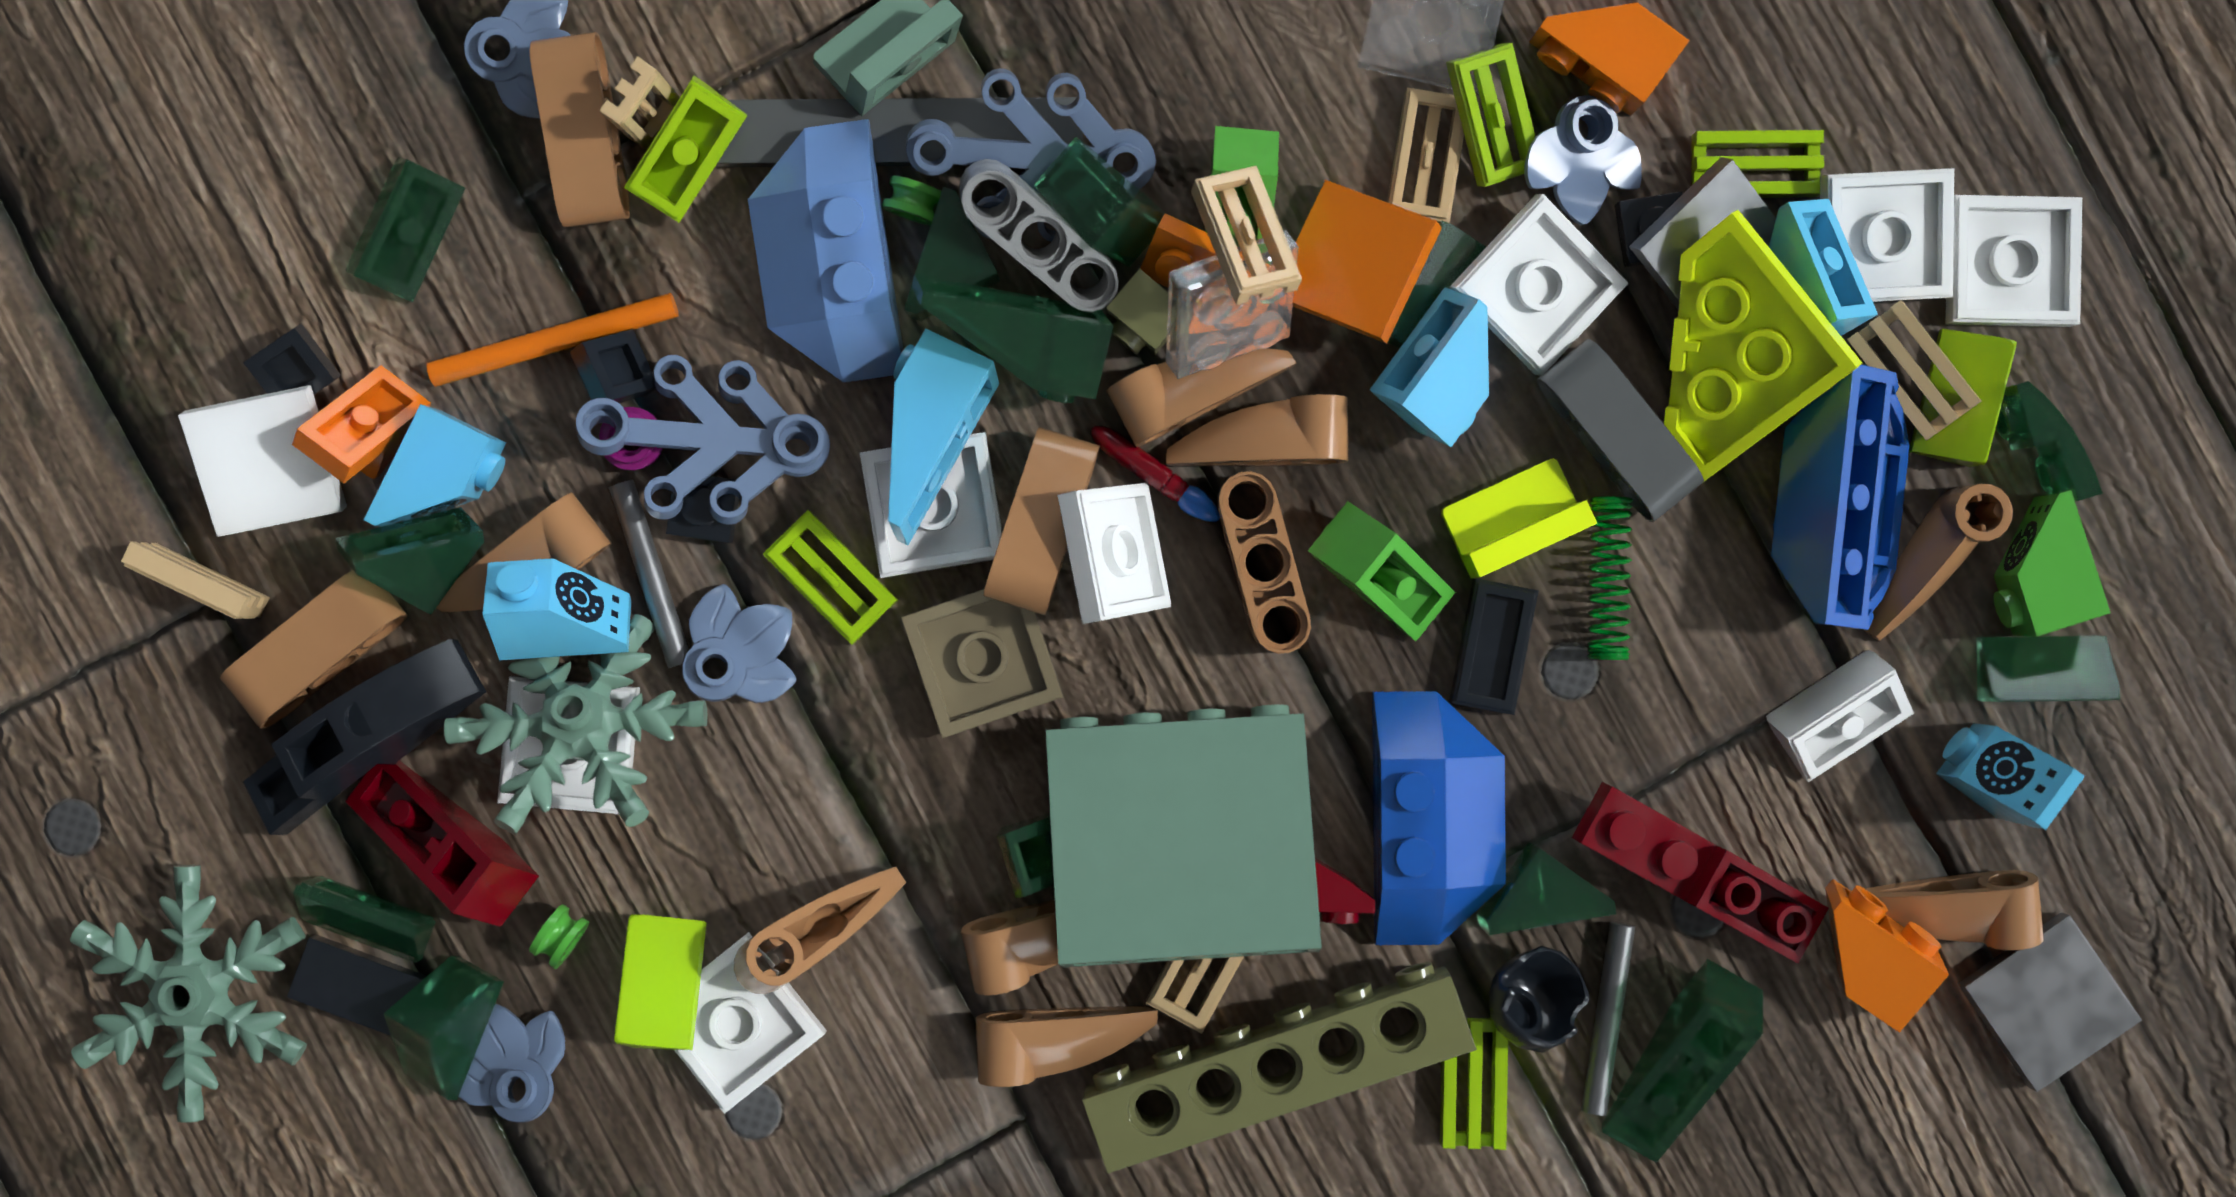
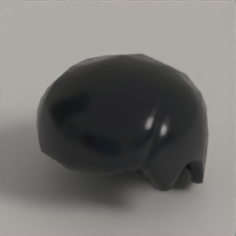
M1540 946L1512 957L1497 970L1489 991L1488 1006L1491 1009L1490 1017L1497 1030L1513 1045L1521 1049L1544 1053L1565 1043L1566 1039L1577 1034L1578 1029L1574 1026V1022L1579 1011L1588 1004L1589 993L1579 968L1562 951Z

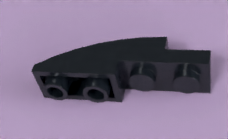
M446 640L373 676L328 703L271 744L276 756L243 781L269 835L289 834L375 765H394L443 727L446 718H454L486 693L458 640Z

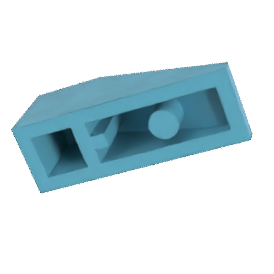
M928 329L924 330L916 346L909 344L903 350L896 363L893 375L896 381L894 383L888 522L896 540L907 546L999 386L993 360Z

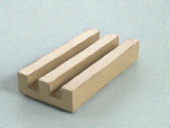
M637 56L630 66L639 77L637 81L632 85L622 78L615 87V90L624 98L617 107L606 100L599 111L626 137L646 149L651 144L680 96L657 69ZM650 90L663 100L657 110L645 99ZM636 111L649 121L644 129L631 118Z
M1407 87L1404 94L1387 198L1388 203L1434 219L1441 226H1447L1450 223L1464 138L1454 95ZM1420 104L1428 106L1413 201L1412 203L1402 202L1417 107ZM1444 108L1453 110L1438 204L1437 207L1426 206L1441 110Z
M1257 166L1195 179L1191 193L1235 305L1248 302L1250 296L1259 294L1260 299L1271 297L1275 290L1283 288L1285 293L1296 291L1302 277ZM1235 187H1243L1276 271L1269 273L1255 240L1256 235L1249 218L1245 215ZM1217 191L1224 206V209L1226 211V214L1228 216V219L1230 221V224L1232 226V229L1234 231V234L1236 236V239L1238 241L1239 247L1241 249V252L1243 254L1251 277H1248L1244 264L1242 262V259L1240 257V254L1238 252V249L1236 247V244L1234 242V239L1232 237V234L1222 212L1221 206L1215 194V192Z
M1902 300L1895 303L1888 311L1868 323L1869 325L1847 339L1867 366L1890 371L1868 343V341L1878 335L1940 415L1930 422L1898 382L1899 388L1896 396L1903 408V412L1926 441L1982 402ZM1898 319L1961 397L1962 400L1952 407L1889 328Z
M130 541L121 562L125 563V567L233 619H255L256 617H261L270 598L158 543L149 544L147 542L138 543Z
M1227 957L1196 1014L1188 1011L1186 1007L1213 958L1196 959L1174 1002L1166 999L1165 995L1184 960L1167 961L1146 998V1004L1202 1034L1243 957Z

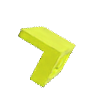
M1553 458L1446 506L1441 511L1444 522L1470 578L1483 577L1598 524L1587 500L1576 501L1559 462Z

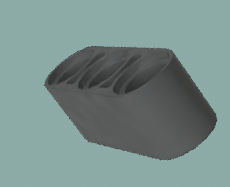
M1586 339L1537 379L1541 392L1621 493L1625 497L1633 499L1631 505L1649 522L1654 523L1704 482L1699 468L1612 359L1592 340Z

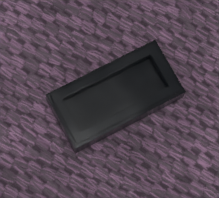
M1478 578L1473 579L1451 689L1450 703L1515 715L1539 590Z
M316 934L308 939L287 997L400 1040L408 1041L413 1038L435 978Z

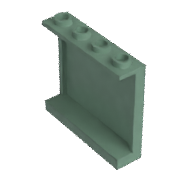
M1281 704L1256 706L1251 708V717L1226 718L1224 709L1193 710L1187 712V721L1162 722V715L1160 713H1135L1123 717L1124 725L1099 727L1098 718L1072 717L1060 720V729L1046 730L1059 966L1066 968L1319 952L1322 949L1304 713L1290 714L1289 706Z

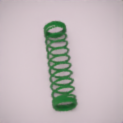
M1592 497L1590 499L1592 501L1590 503L1592 511L1614 513L1595 517L1598 523L1595 526L1612 528L1614 530L1594 532L1589 537L1594 541L1617 545L1592 548L1589 551L1591 555L1615 560L1593 563L1589 568L1595 572L1617 576L1594 578L1588 583L1594 587L1618 591L1590 595L1588 597L1590 601L1616 605V607L1593 609L1588 614L1595 618L1619 622L1590 625L1588 630L1594 633L1619 637L1589 641L1587 644L1592 648L1587 650L1589 652L1587 657L1599 660H1628L1630 658L1628 652L1630 649L1628 647L1602 644L1626 641L1630 636L1626 633L1600 628L1625 626L1631 621L1628 618L1599 613L1629 609L1631 607L1629 603L1601 599V597L1626 595L1631 590L1623 586L1598 582L1623 580L1632 576L1629 572L1599 568L1630 563L1632 561L1630 557L1600 553V551L1630 548L1632 544L1628 541L1598 536L1628 533L1632 531V528L1630 526L1598 521L1631 517L1633 515L1631 511L1620 509H1631L1633 507L1631 505L1633 499L1631 497Z

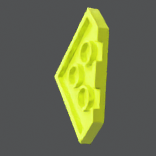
M1739 210L1727 216L1684 251L1680 257L1678 281H1681L1678 317L1674 319L1669 370L1672 371L1669 405L1665 408L1664 425L1694 461L1704 481L1862 364L1861 360Z

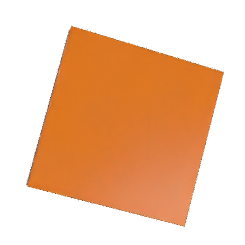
M1325 180L1291 250L1302 277L1298 289L1292 292L1285 293L1283 288L1276 289L1273 297L1282 303L1387 344L1442 227L1434 219Z

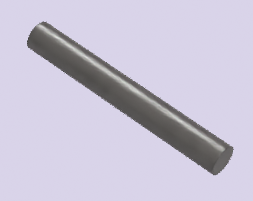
M629 480L610 486L609 490L667 666L671 668L681 665L689 648L634 481Z
M1610 922L1581 1108L1583 1112L1606 1116L1635 933V926L1618 922Z

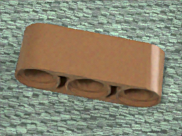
M591 32L532 40L530 42L531 69L554 201L562 226L566 228L628 219L630 217V199L628 190L624 188L627 179L618 128L599 111L606 100L614 104L605 51L599 34Z
M1042 427L1038 428L992 562L984 590V597L1046 616L1068 550L1058 495L1078 490H1087L1098 456L1099 445Z
M1252 471L1239 472L1231 476L1220 488L1216 501L1250 632L1255 642L1263 649L1278 654L1291 653L1299 649L1308 639L1311 621L1277 494L1271 482L1263 475ZM1240 484H1249L1260 491L1264 506L1258 517L1245 520L1237 517L1231 511L1228 498L1234 487ZM1256 545L1271 547L1280 558L1278 574L1267 582L1255 580L1246 569L1245 560L1247 554ZM1276 606L1288 608L1297 619L1295 634L1284 643L1272 642L1263 631L1264 616L1270 609Z
M367 564L361 565L335 581L237 659L221 674L220 679L260 729L267 728L298 708L392 633L406 620L408 615Z

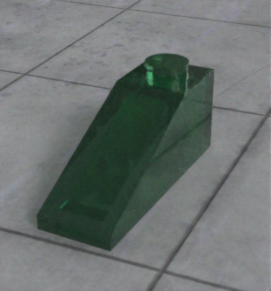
M914 275L912 289L923 308L1027 385L1038 390L1037 393L1041 397L1060 403H1072L1075 401L1076 396L1096 399L1113 330L1112 323L1101 309L1093 312L1080 311L1065 301Z
M1707 959L1673 1001L1603 1121L1601 1132L1657 1163L1763 1035V990Z

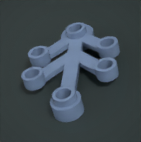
M1002 68L990 71L983 78L981 84L983 100L990 109L1004 112L1028 141L956 137L949 125L937 119L920 121L912 127L906 139L909 162L917 171L925 175L935 176L943 174L953 164L971 165L976 161L991 159L997 160L1009 168L1025 169L1018 176L1040 193L1064 171L1088 172L1089 174L1060 201H1049L1074 224H1076L1075 220L1107 192L1131 193L1142 188L1152 177L1156 163L1155 153L1148 139L1132 129L1114 130L1086 98L1085 89L1081 81L1070 73H1060L1049 80L1045 90L1046 99L1050 108L1056 114L1070 116L1092 145L1066 144L1021 93L1017 77L1011 71ZM1000 79L1007 80L1013 85L1011 96L1003 101L995 100L989 94L991 84ZM1062 84L1075 86L1077 88L1076 99L1068 105L1057 103L1054 100V92L1057 87ZM930 140L940 142L945 148L943 156L934 161L925 159L920 153V149L925 142ZM1123 152L1133 154L1136 161L1131 170L1118 172L1113 168V160L1118 154ZM1004 187L995 196L981 199L977 205L985 208L998 206L1006 197L1007 188ZM1038 221L1037 226L1043 238L1052 242L1056 231L1049 230L1045 227L1044 222ZM975 225L977 231L982 236L991 239Z
M679 355L664 356L656 363L654 367V385L663 396L677 398L699 423L628 418L623 406L608 398H596L588 401L580 408L576 417V430L579 442L587 451L596 455L616 453L624 445L697 451L670 474L655 477L646 485L644 490L645 508L650 515L662 520L675 517L682 509L683 498L737 454L763 457L735 482H721L711 491L709 510L713 518L722 524H735L741 521L747 513L748 503L783 474L804 477L818 471L826 462L830 450V440L824 426L815 418L805 414L788 415L757 382L754 368L747 362L740 360L730 361L721 368L718 377V390L726 401L735 404L744 403L764 429L739 427L693 377L690 363ZM674 368L682 371L685 379L679 384L672 385L666 383L661 375L664 371ZM733 374H740L748 379L749 385L743 390H734L727 385L726 379ZM599 423H607L614 427L615 434L607 440H599L591 434V430ZM792 439H801L807 443L809 451L804 455L795 456L787 451L785 445ZM659 489H668L675 494L676 500L673 504L662 507L656 505L651 497ZM724 494H732L739 498L741 506L735 511L727 512L719 508L717 500Z

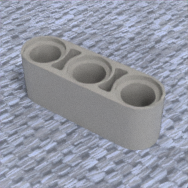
M983 159L974 162L965 169L960 178L959 192L964 213L974 225L1067 303L1078 310L1093 312L1103 309L1112 302L1118 290L1119 280L1111 258L1103 247L1005 164L997 160ZM988 179L998 180L1007 188V195L1003 202L992 208L981 207L971 198L975 186L981 181ZM1040 221L1054 226L1056 229L1055 237L1046 247L1034 249L1024 245L1021 241L1025 228L1031 223ZM1093 263L1104 269L1100 282L1092 288L1079 289L1070 283L1072 273L1082 264Z

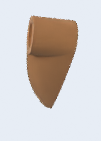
M1257 347L1218 348L1185 355L1158 365L1147 366L1116 382L1106 391L1135 446L1140 447L1287 371L1296 365V361L1289 351Z
M1303 395L1229 413L1199 427L1169 447L1166 453L1167 466H1290L1348 462L1347 397L1340 395Z
M1975 484L1950 489L1938 498L1899 557L1896 572L1885 596L1873 611L1874 619L1870 628L1863 631L1878 642L1919 609L1953 575L1979 542L1999 538L2008 530L2012 521L2013 507L2009 497L2002 489L1992 484ZM1975 502L1978 505L1975 510V515L1980 519L1977 525H1969L1967 523L1970 517V513L1965 509L1967 503Z
M571 492L541 511L429 601L441 612L482 610L489 562L553 558L579 570L604 552L612 543L574 493Z
M897 867L875 873L830 892L758 932L746 941L736 953L734 973L737 981L750 992L768 994L778 990L810 969L865 925L906 884ZM758 947L765 954L774 951L778 955L780 963L774 966V969L779 971L778 976L772 969L763 972L758 967L756 960L762 956V953L757 951Z
M2001 870L1865 888L1888 908L1885 915L1903 927L1908 922L1916 923L1928 931L1935 939L1985 943L1988 947L1999 950L2030 949L2044 942L2038 876L2034 873L2020 870Z
M1055 899L979 918L961 928L974 992L979 995H998L1016 990L1026 985L1030 981V976L1058 964Z
M1152 1006L1007 1010L978 1015L976 1017L978 1082L991 1087L1021 1086L1033 1082L1035 1078L1050 1076L1089 1065L1126 1047L1157 1024L1158 1010Z

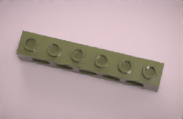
M1431 962L1415 964L1398 971L1395 974L1397 982L1373 990L1369 982L1356 984L1335 993V1003L1314 1010L1311 1009L1310 1003L1297 1004L1275 1013L1273 1016L1276 1023L1252 1031L1248 1023L1238 1024L1214 1034L1213 1039L1215 1043L1191 1051L1188 1044H1179L1152 1056L1154 1064L1130 1071L1128 1064H1121L1096 1073L1092 1076L1094 1084L1085 1087L1082 1101L1107 1173L1109 1174L1477 1050L1450 973L1445 966L1434 969ZM1404 1007L1414 1013V1023L1411 1029L1399 1036H1392L1383 1032L1380 1029L1383 1015L1392 1008ZM1332 1028H1344L1354 1035V1043L1347 1053L1340 1056H1330L1319 1048L1320 1038L1326 1031ZM1274 1048L1289 1052L1294 1058L1291 1069L1281 1076L1265 1074L1258 1066L1259 1058L1264 1052ZM1220 1069L1228 1073L1234 1083L1226 1094L1214 1097L1200 1090L1197 1084L1199 1077L1208 1070ZM1148 1090H1160L1170 1097L1173 1106L1166 1114L1153 1117L1141 1111L1137 1104V1099Z

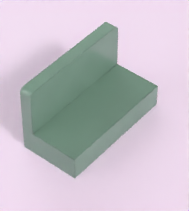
M880 0L814 53L813 64L852 107L863 116L955 42L963 15L950 0H940L932 8L923 0Z

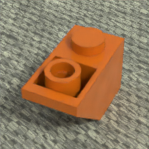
M1636 2L1547 16L1529 43L1539 49L1537 56L1548 68L1564 76L1572 73L1590 86L1588 90L1590 96L1608 103L1615 113L1623 110L1631 116L1645 103L1690 40Z
M1832 879L1826 886L1825 892L1829 907L1828 912L1837 971L1846 997L1900 1033L1949 976L1938 952L1941 944L1928 931L1916 923L1908 922L1903 927L1885 915L1888 908L1865 888L1856 885L1850 891Z

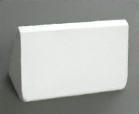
M1867 650L1770 712L1766 718L1772 731L1802 777L1807 782H1810L1913 715L1914 712L1896 670L1875 652Z

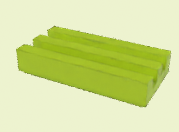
M1501 43L1493 46L1492 49L1469 54L1468 57L1446 62L1477 186L1487 187L1524 174L1526 156L1535 138V132L1513 43ZM1493 63L1497 64L1520 160L1513 162L1505 131V121L1501 105L1498 103L1489 67ZM1472 70L1474 72L1493 152L1498 167L1496 169H1494L1485 129L1483 126L1470 71Z
M1824 130L1696 131L1691 135L1692 185L1720 157L1733 159L1741 171L1804 170V181H1749L1761 198L1819 197L1821 170L1824 169V155H1820V145L1824 143ZM1706 148H1804V155L1707 156Z
M807 510L763 553L775 568L851 645L855 644L888 609L899 601L810 510ZM807 529L878 599L872 607L801 537ZM790 546L858 613L861 618L854 625L783 555Z
M1466 1018L1477 1049L1468 1053L1467 1131H1456L1457 1057L1441 1062L1440 1145L1445 1149H1456V1146H1467L1468 1149H1481V1146L1492 1147L1496 1150H1506L1508 1039L1497 1030L1491 1018ZM1483 1032L1492 1033L1490 1132H1481Z

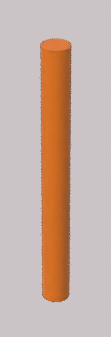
M667 293L428 362L426 364L428 376L434 387L573 348L585 341L679 317L677 305L672 293Z

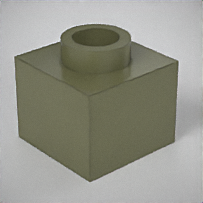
M1139 269L1106 307L1107 317L1114 322L1108 331L1134 354L1137 355L1144 347L1155 356L1186 320L1189 310Z

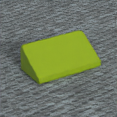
M693 75L627 180L624 188L680 223L746 119L747 114Z
M1940 329L1936 344L1982 402L1927 441L1915 427L1909 452L1966 467L1985 465L1992 445L2017 342L2002 337ZM1931 362L1928 378L1952 407L1962 399L1936 365ZM1923 394L1920 410L1931 422L1940 414Z
M631 914L629 916L614 1035L616 1044L632 1048L693 1051L707 922L642 914Z

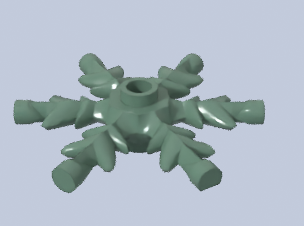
M635 614L631 618L629 652L600 654L601 666L588 661V668L593 680L583 687L577 684L569 686L565 683L570 673L571 662L558 667L560 657L530 658L510 663L508 669L511 672L533 680V682L523 687V690L531 693L545 694L543 708L537 713L528 715L518 704L513 702L512 715L493 705L483 703L479 706L483 718L458 717L445 719L444 736L446 743L456 744L481 739L476 749L478 754L489 752L509 739L510 751L518 748L528 736L536 737L542 742L543 750L540 756L525 758L518 762L520 766L529 770L509 779L500 786L499 790L501 793L514 794V796L494 819V823L498 827L516 835L535 803L541 811H549L552 804L551 780L565 786V779L560 765L569 758L588 762L582 777V784L595 778L593 804L595 808H601L610 798L627 827L636 826L648 817V809L632 788L633 785L646 782L647 777L637 770L620 765V763L629 759L631 755L624 752L609 751L608 744L611 735L616 731L625 729L636 741L641 742V729L662 740L672 741L674 734L670 726H707V706L705 700L671 705L676 694L673 690L658 695L643 706L642 693L635 696L625 708L616 707L611 703V690L627 687L634 683L632 679L623 675L642 667L651 659V654L637 652L655 630L654 624L649 619L639 614Z
M201 865L174 866L176 901L166 896H162L159 899L162 910L175 927V929H161L164 936L177 946L175 954L171 959L161 962L154 960L151 945L147 938L138 950L129 930L121 922L116 923L114 938L87 920H83L70 937L71 943L102 957L100 961L93 965L92 971L94 973L115 974L127 972L120 983L121 986L143 980L150 990L149 1000L143 1007L120 1002L126 1015L100 1014L94 1016L92 1021L103 1031L72 1048L71 1053L74 1061L79 1067L87 1069L115 1051L118 1065L123 1066L130 1059L139 1037L148 1049L152 1042L154 1027L160 1025L170 1026L175 1031L178 1041L164 1053L163 1057H177V1059L165 1075L162 1088L169 1090L179 1086L177 1122L182 1123L204 1120L202 1085L216 1090L219 1086L216 1076L203 1059V1057L217 1056L213 1049L201 1040L202 1034L208 1026L213 1024L223 1025L230 1047L234 1045L238 1036H240L246 1051L255 1063L262 1062L263 1049L265 1048L282 1061L294 1066L307 1047V1043L275 1028L286 1019L283 1012L251 1013L258 1000H251L235 1006L228 997V987L235 978L251 984L258 983L251 970L264 972L282 971L285 968V964L274 955L303 940L306 937L296 918L290 917L262 935L261 924L255 920L247 928L239 948L236 947L232 938L229 937L225 947L224 958L217 961L207 959L201 952L200 944L213 934L215 929L201 928V926L212 912L216 898L211 895L199 900ZM183 987L189 992V1001L184 996Z

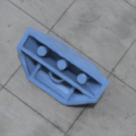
M869 119L804 128L748 198L767 328L842 382L893 376L896 363L903 352V344Z

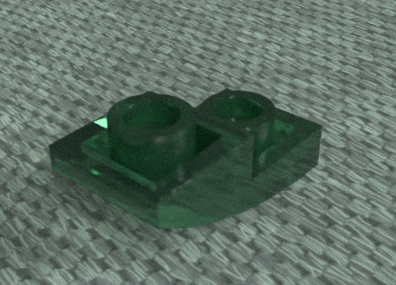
M2029 381L2006 386L1996 429L2004 440H2008L2011 451L2036 446L2039 457L2035 461V470L2042 489L2048 494L2071 490L2075 501L2103 494L2096 472L2083 445L2070 424L2054 404Z

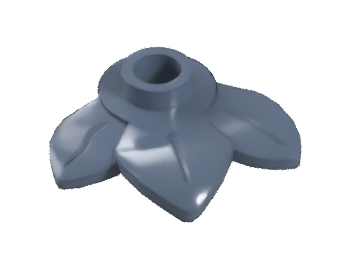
M510 0L500 17L492 16L479 20L469 29L466 35L464 54L470 68L481 78L494 82L503 104L518 115L540 118L530 62V42L532 40L570 35L568 32L559 29L567 11L568 0ZM492 37L503 38L510 47L508 57L501 61L490 59L484 51V45L488 39Z
M1584 95L1567 101L1557 114L1555 127L1539 133L1534 138L1526 156L1524 175L1526 184L1530 189H1544L1553 186V193L1560 209L1575 223L1584 225L1588 224L1600 210L1610 186L1623 190L1640 188L1642 167L1640 154L1635 143L1618 131V119L1613 108L1608 103L1594 96ZM1579 118L1585 121L1588 126V136L1586 139L1582 137L1579 131Z
M726 584L711 589L695 606L689 619V630L693 646L686 653L682 665L683 680L689 691L696 697L710 702L723 701L737 695L754 703H765L775 700L788 691L795 684L796 677L792 670L777 657L783 651L791 634L792 612L790 609L778 605L763 604L750 606L741 611L734 593ZM711 658L721 659L727 666V672L719 679H711L703 673L702 666L704 662Z
M491 1002L482 1003L473 1016L469 1028L468 1044L471 1051L457 1054L445 1061V1073L448 1082L456 1094L469 1105H492L499 1116L510 1122L522 1123L532 1121L545 1112L552 1100L554 1084L551 1074L563 1058L565 1052L563 1028L553 1011H547L538 1015L525 1026L509 1009ZM521 1078L525 1083L526 1092L524 1097L517 1102L513 1098L512 1089L514 1082Z

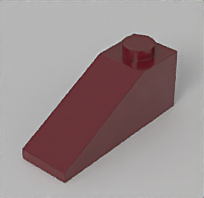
M400 760L394 765H375L366 773L345 801L453 914L501 927L539 877L502 838Z

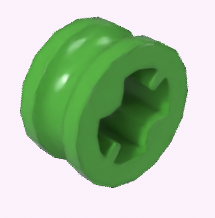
M891 176L889 185L893 187V195L889 199L883 200L882 208L902 218L925 225L936 226L938 216L934 214V207L936 204L944 202L945 193L913 179Z
M561 904L548 918L529 948V952L534 956L540 953L546 954L550 959L549 966L553 969H557L565 961L589 925V921L584 917L579 920L572 919L569 916L570 908L564 904Z

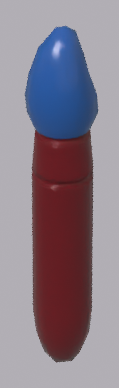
M1099 425L1091 428L1092 440L1096 445L1100 446L1099 449L1155 490L1161 491V494L1174 502L1176 501L1180 509L1187 515L1206 522H1217L1220 519L1216 505L1202 489L1188 485L1178 474L1173 473L1170 468L1142 448L1136 447L1132 441L1114 429Z

